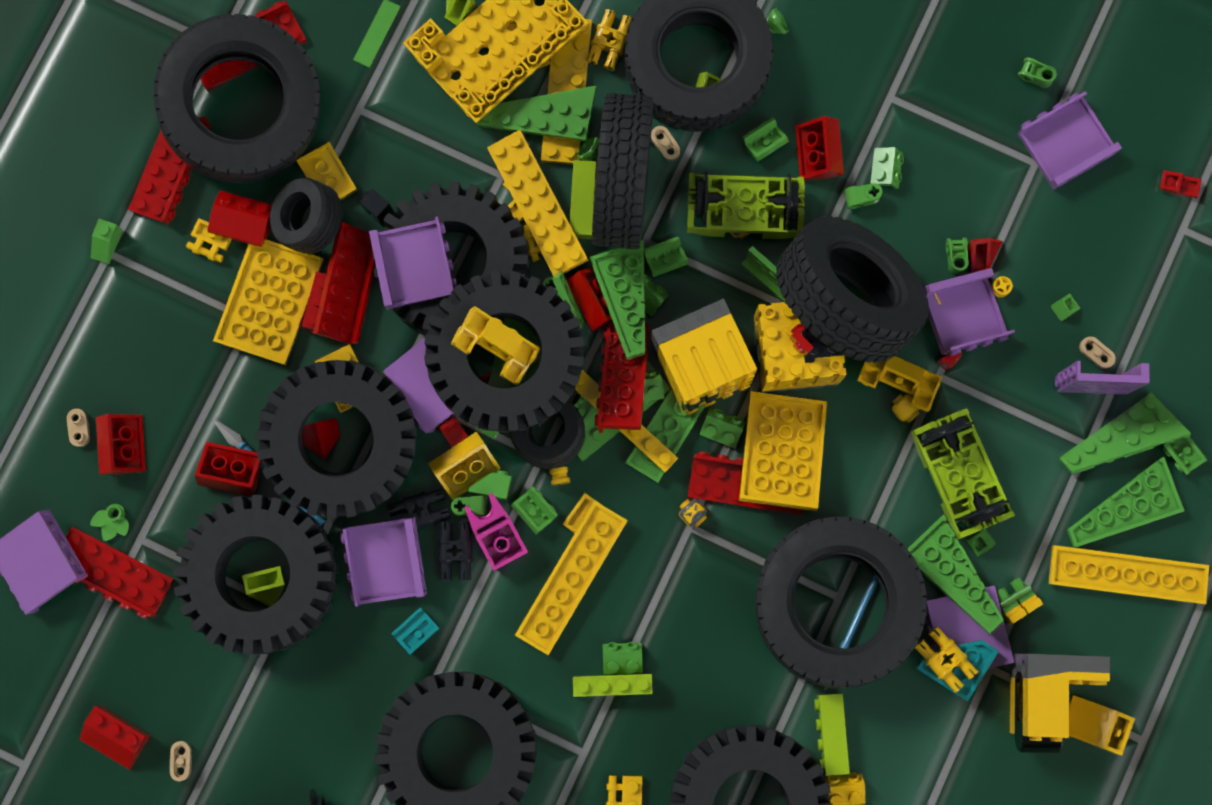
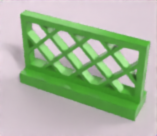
M752 246L748 250L746 259L741 263V266L778 299L785 302L777 283V267Z

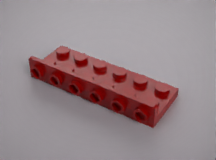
M286 1L277 2L271 8L256 13L255 17L270 21L274 25H278L286 30L300 45L307 42ZM242 60L226 61L209 69L201 77V81L205 89L209 91L259 65Z
M203 116L202 118L198 117L202 124L210 130L208 119ZM162 131L159 133L128 210L169 225L170 221L175 217L177 203L179 204L182 200L183 188L189 183V173L192 168L175 154L167 143Z
M343 222L341 223L338 234L334 239L313 331L314 334L345 344H358L376 267L369 232Z
M608 323L607 330H604L603 338L606 341V346L602 347L604 363L600 364L602 380L598 382V391L601 394L600 397H597L596 408L599 409V413L595 415L594 421L599 433H603L604 429L641 430L650 324H645V355L630 360L626 359L614 324Z
M707 452L694 454L687 498L802 516L803 509L739 501L743 458L730 460L729 456L726 455L711 457L710 453Z
M71 527L66 539L88 575L83 580L75 581V583L79 584L81 581L87 584L85 588L93 592L97 590L102 592V597L110 601L114 599L119 601L121 607L127 610L131 608L137 610L136 614L142 618L155 617L175 579L87 533Z

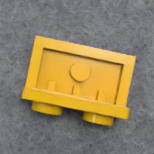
M862 773L824 776L831 793H828L830 803L833 805L865 804V783Z

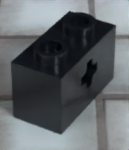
M373 188L362 195L360 204L364 211L382 226L386 215L394 213L390 203Z

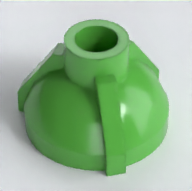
M778 8L773 9L766 19L771 32L778 34L789 32Z
M590 137L587 139V142L581 144L577 157L583 161H596L597 163L599 138Z

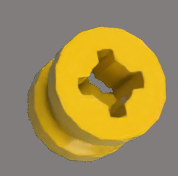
M1004 276L998 277L991 284L994 296L998 298L1007 296L1013 287L1012 281Z
M558 467L549 470L550 475H552V486L570 483V478L567 477L568 467Z

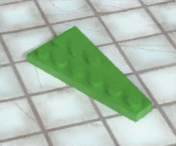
M1150 393L1061 456L1059 461L1073 475L1105 462H1113L1114 459L1123 456L1125 458L1153 449L1154 446L1163 443L1168 444L1182 437H1190L1191 433Z
M1164 456L1067 529L1073 548L1184 512Z

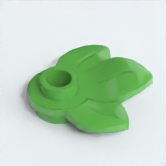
M112 504L106 510L98 511L90 523L91 526L101 527L104 541L113 539L117 533L126 536L129 530V522L125 518V509L119 504ZM115 510H118L119 515L117 517L113 516V512Z

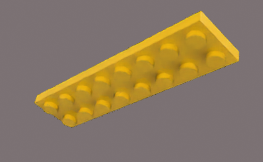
M586 19L589 24L551 57L547 94L586 87L588 61L586 59L590 49L592 20ZM543 136L541 162L573 165V160H579L577 154L580 150L581 141Z
M521 130L487 147L553 276L561 271L566 273L588 261L581 244Z
M596 501L593 502L515 636L543 653L550 654L628 520Z
M1053 545L1048 584L1206 604L1209 565Z

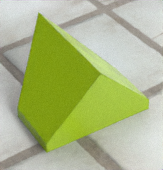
M446 0L445 18L458 26L476 7L475 0Z
M281 566L242 576L246 595L270 607L278 602L285 586Z

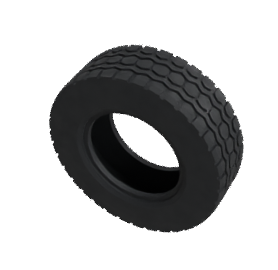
M646 0L638 8L639 11H636L627 31L625 68L627 80L632 92H634L633 94L653 97V117L655 119H660V122L666 125L670 124L671 127L679 130L682 128L683 131L692 132V130H695V132H705V130L712 131L717 130V127L723 128L728 126L729 123L739 120L741 116L743 117L750 111V108H753L766 87L773 61L771 30L769 29L766 17L764 18L763 12L759 7L757 8V4L753 0ZM692 24L714 27L721 31L732 43L737 63L725 79L714 85L706 87L685 85L674 79L667 72L661 61L660 50L670 34L681 27Z
M606 93L600 129L594 193L592 243L595 246L640 249L652 132L653 97Z
M832 216L819 217L812 220L789 244L778 261L776 268L777 283L789 309L792 310V313L800 320V323L806 329L808 328L809 332L816 338L818 337L821 342L847 357L870 363L887 361L897 355L927 321L929 314L927 294L910 264L903 259V256L898 251L894 250V247L888 242L886 243L883 238L875 235L871 230L865 229L864 226L853 223V221ZM836 274L856 286L869 303L850 292Z

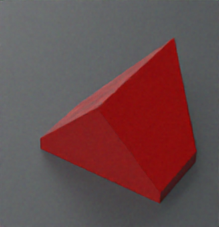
M993 238L971 240L968 243L970 273L990 269L1003 241Z
M337 418L304 425L303 445L323 460H325L341 436Z

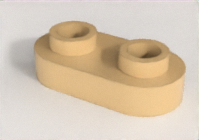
M655 127L651 132L652 143L665 160H676L680 155L679 145L666 127ZM662 135L664 138L659 140L657 136ZM673 150L674 154L669 155L667 151Z
M1086 337L1080 342V352L1099 368L1107 369L1115 363L1114 353L1095 337ZM1087 344L1091 345V350H1087ZM1102 356L1106 358V363L1101 361Z
M72 409L67 414L69 440L74 446L84 447L90 441L88 416L81 409ZM75 415L79 416L77 421L73 419ZM77 434H81V438L79 440H76Z
M178 741L172 745L170 750V776L175 781H184L191 774L192 748L188 742ZM181 747L185 749V753L183 755L179 752V749ZM180 767L184 768V774L179 773Z

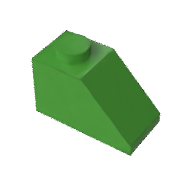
M98 219L92 234L91 259L110 264L122 233V229L117 224Z
M497 470V473L492 472L469 487L468 492L481 496H488L493 493L496 499L508 501L512 477L508 476V472Z

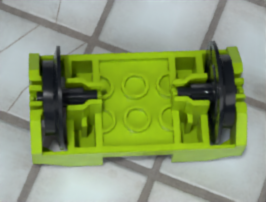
M705 171L704 175L689 173L687 233L710 237H724L725 232L762 234V238L766 239L796 237L803 229L804 177L791 178L790 174H787V178L708 175L707 171ZM694 210L695 218L701 219L703 227L694 225ZM783 220L785 229H788L790 222H796L795 228L783 230Z
M967 408L938 419L936 422L928 423L911 432L918 455L924 468H928L943 501L940 505L957 539L1015 516L1008 503L1010 500L1006 499L973 425L975 422H972ZM926 433L928 439L921 444L922 434ZM935 442V443H933V444H931V445H928V446H926V447H923L924 445H927V444H929V443ZM998 502V504L987 508L988 505ZM974 511H977V513H974V514L969 515V516H967V517H965V518H962V519H960V520L955 521V519H957V518H960V517H962V516H964V515H967V514H969V513H972V512H974ZM965 522L967 527L972 526L974 524H976V526L963 530L956 523Z

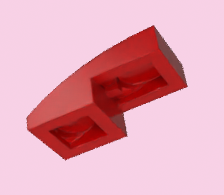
M1164 170L1160 190L1198 199L1202 179L1183 176V173Z

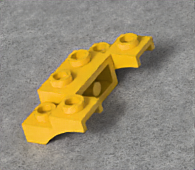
M476 306L469 310L462 326L458 328L451 342V345L465 354H469L475 343L504 360L506 363L500 376L514 385L520 383L526 370L540 350L538 346L519 335L515 329L508 328L502 324L501 320L491 317Z
M894 356L884 362H864L857 381L873 388L876 387L878 380L912 395L911 405L929 412L942 377Z

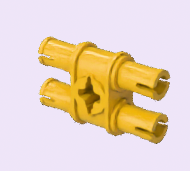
M606 9L602 22L597 25L595 36L590 42L592 47L586 61L597 65L601 52L605 50L609 52V55L603 67L607 70L610 67V71H615L619 57L624 54L626 35L632 17L629 16L627 19L628 16L623 15L619 29L615 30L611 26L617 14L614 11H611L610 14V9Z
M937 626L929 635L940 646L938 652H934L924 639L918 642L919 644H916L914 648L926 660V665H929L937 674L938 679L944 680L953 692L956 693L964 684L952 672L954 667L958 666L969 680L979 671L968 661L967 654L963 653L954 643V639H949ZM943 655H950V658L948 659L950 663H943Z

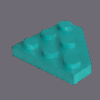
M983 640L957 645L963 653L967 654L968 661L979 671L969 680L958 666L953 668L952 672L964 684L955 694L965 701L970 699L999 652ZM943 655V657H944L943 663H950V662L948 661V659L950 658V655H949V656H944V655ZM922 658L916 669L953 692L944 680L938 679L937 674L929 665H926V660Z

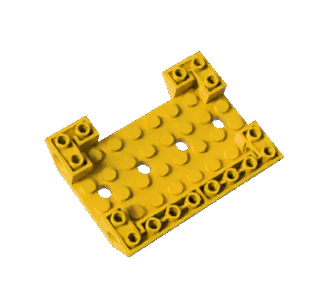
M486 0L446 36L430 18L406 39L403 44L459 108L477 124L589 23L568 0H545L542 6H536V0ZM509 22L517 24L515 30L509 31L507 29L508 24H510ZM487 47L489 49L488 54L480 55V49ZM454 72L461 73V77L458 80L451 79V76Z

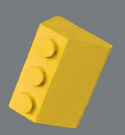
M477 432L428 463L452 500L467 492L469 487L490 473H495L501 469Z

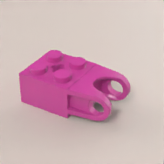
M493 493L488 496L492 508L488 515L477 516L469 506L464 508L473 533L494 571L528 553L509 515ZM499 539H502V540L505 539V541H503V542H504V545H502V546H500V544H496V543H498L497 541H498Z

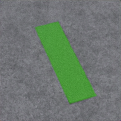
M383 0L353 59L354 61L370 68L401 6L388 0Z

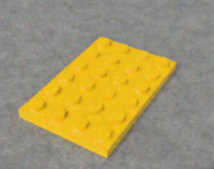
M265 240L262 247L249 244L213 341L286 366L305 315L315 273L321 271L324 258L312 254H304L270 240Z
M751 391L739 501L812 511L818 510L827 401Z

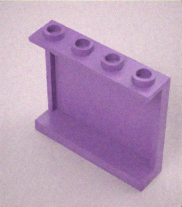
M1086 91L1080 95L1078 92L1068 98L1069 101L1064 104L1063 102L1056 104L1049 113L1047 111L1042 112L1035 121L1031 122V120L1023 123L1020 131L1017 133L1053 190L1115 155L1122 148L1118 142L1115 144L1112 142L1084 98L1087 94Z
M438 216L435 217L434 221L378 232L377 230L369 231L383 302L387 310L449 297L453 294V289L457 286L455 277H451L450 271L454 270L452 259L447 258L446 252H450L448 241L443 239V233H446L444 222H440Z
M992 268L923 287L929 302L928 317L942 355L950 353V356L961 353L962 349L971 351L978 348L977 345L980 344L982 347L993 344L994 340H997L998 343L1009 339V335L1015 333L1014 330L1007 331L988 278L994 275ZM934 293H936L939 301L941 302V305L938 304V301Z
M424 338L383 372L403 392L418 422V427L427 434L434 432L437 426L454 413L441 401L429 380L424 360L426 350Z
M1076 361L1056 375L1055 386L1058 387V392L1127 395L1149 384V363H1141L1121 375L1081 373V361Z
M50 510L38 511L0 539V573L7 581L10 591L15 595L25 615L38 612V608L75 581L83 580L88 576Z
M415 517L343 529L341 541L346 547L344 559L345 563H348L349 566L347 578L348 582L352 584L350 597L355 606L413 596L422 597L427 594Z
M995 586L986 587L987 593L1002 616ZM947 596L927 601L926 617L929 625H926L929 637V633L939 626L949 639H954L956 645L983 640L997 649L999 652L989 668L1014 663L1004 622L989 636ZM932 638L933 644H931V649H939L940 646Z

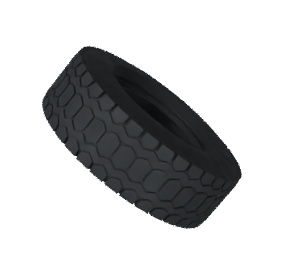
M224 14L206 18V20L193 24L192 27H188L172 41L158 65L154 80L153 98L161 131L171 149L183 162L209 178L227 183L242 184L269 179L285 171L301 157L312 141L317 129L321 93L318 76L312 61L300 43L287 33L286 30L259 17L246 16V14ZM226 61H248L261 66L274 77L281 89L284 103L278 119L270 129L254 138L232 140L216 135L202 124L193 108V95L201 77L213 66Z
M828 517L808 522L794 529L774 547L766 559L758 578L755 593V612L757 624L767 648L789 672L802 680L818 686L845 689L869 684L888 675L911 654L919 641L925 624L927 595L918 564L905 545L893 534L874 523L862 519ZM832 558H844L855 561L871 571L880 583L885 599L884 618L876 634L864 644L846 649L828 647L814 640L801 627L794 609L795 587L801 575L812 565L820 561Z

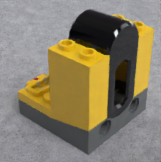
M1012 654L1014 663L1010 664V733L1015 734L1016 748L1020 753L1058 754L1063 746V738H1069V684L1107 685V681H1110V657Z

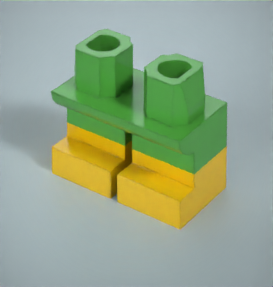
M1020 577L1010 582L1015 591L1011 595H1009L1005 587L996 591L1002 615L1008 624L1015 623L1043 605L1040 598H1037L1032 591L1030 584L1026 585Z

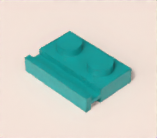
M420 607L392 635L411 655L440 628Z

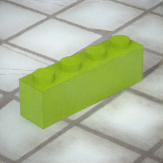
M573 160L570 225L577 239H592L596 161Z
M652 674L573 677V697L652 694Z
M843 694L817 695V699H814V708L819 714V719H816V730L820 731L821 738L817 740L818 751H822V759H819V765L825 776L850 774Z

